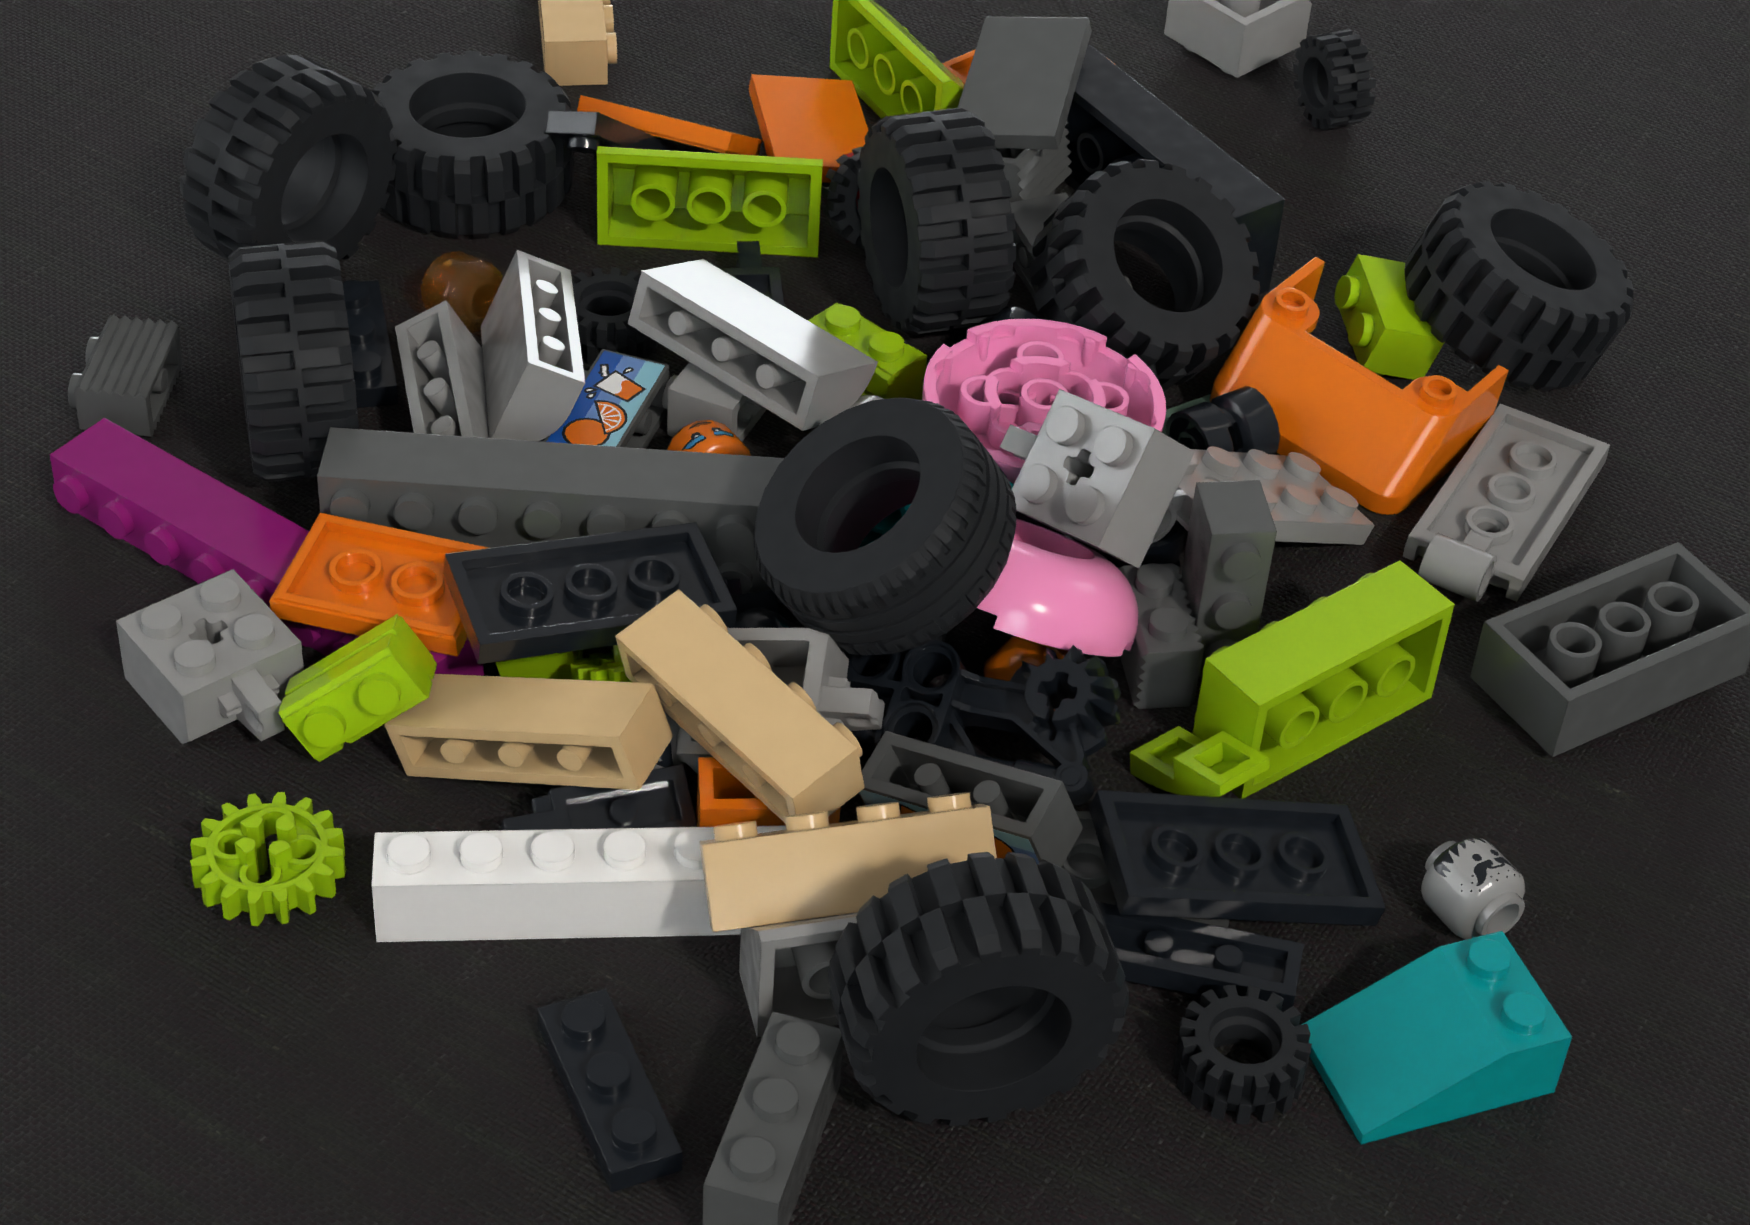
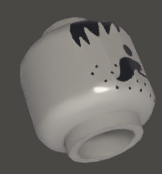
M1466 838L1459 842L1447 841L1438 846L1428 857L1425 864L1427 872L1421 885L1423 900L1454 934L1464 940L1498 931H1503L1505 934L1518 922L1525 908L1523 900L1525 894L1524 877L1491 843L1483 838Z

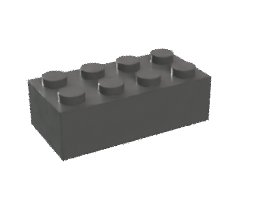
M1677 542L1484 621L1470 678L1545 751L1554 757L1746 673L1750 662V604L1683 545Z

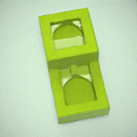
M1177 726L1130 752V771L1132 775L1150 785L1176 795L1221 797L1270 769L1269 757L1225 731H1221L1204 741L1182 727Z

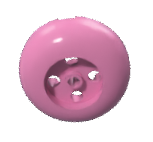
M1007 319L972 327L967 330L966 339L951 347L943 344L934 353L927 365L923 382L922 400L938 403L958 415L976 435L1007 479L1013 484L1025 460L1000 448L1007 430L1011 424L1038 435L1059 389L1151 426L1160 432L1163 431L1166 416V400L1163 389L1152 370L1136 354L1127 359L1106 347L1107 336L1081 326L1053 320Z
M1016 518L1015 535L1007 564L993 589L977 607L980 610L997 616L993 629L1068 651L1074 645L1077 649L1082 650L1083 654L1118 657L1122 656L1124 649L1130 651L1137 632L1138 606L1132 587L1124 574L1110 560L1095 550L1062 534Z

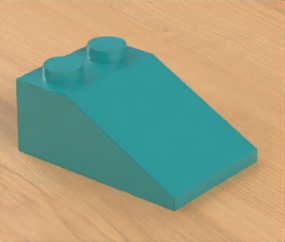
M1503 931L1439 946L1303 1023L1308 1025L1311 1033L1309 1043L1312 1044L1310 1058L1360 1145L1554 1093L1572 1040V1035Z

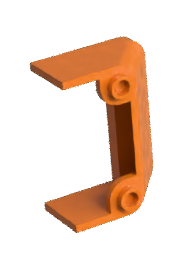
M1314 257L1262 299L1217 374L1210 395V402L1215 397L1244 386L1257 389L1265 396L1273 408L1278 422L1280 434L1278 454L1301 453L1314 460L1320 466L1321 471L1319 474L1333 487L1340 488L1352 495L1361 506L1379 514H1398L1412 505L1461 461L1485 424L1494 414L1509 370L1498 365L1469 391L1459 387L1452 380L1439 375L1417 378L1402 390L1310 334L1316 328L1320 315L1319 308L1314 299L1325 264L1323 260Z

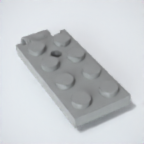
M1500 403L1409 534L1403 557L1414 561L1418 555L1422 556L1419 576L1431 584L1476 602L1482 598L1488 584L1506 589L1505 597L1517 602L1605 464L1610 444Z
M1210 446L1207 450L1191 449L1195 453L1152 543L1162 539L1171 530L1176 520L1187 531L1189 530L1196 482L1260 480L1277 530L1275 539L1277 542L1364 545L1375 525L1357 509L1358 502L1352 495L1340 488L1333 487L1319 474L1321 471L1320 466L1314 460L1301 453L1290 452L1288 455H1273L1256 449H1251L1248 453L1228 452L1219 447Z

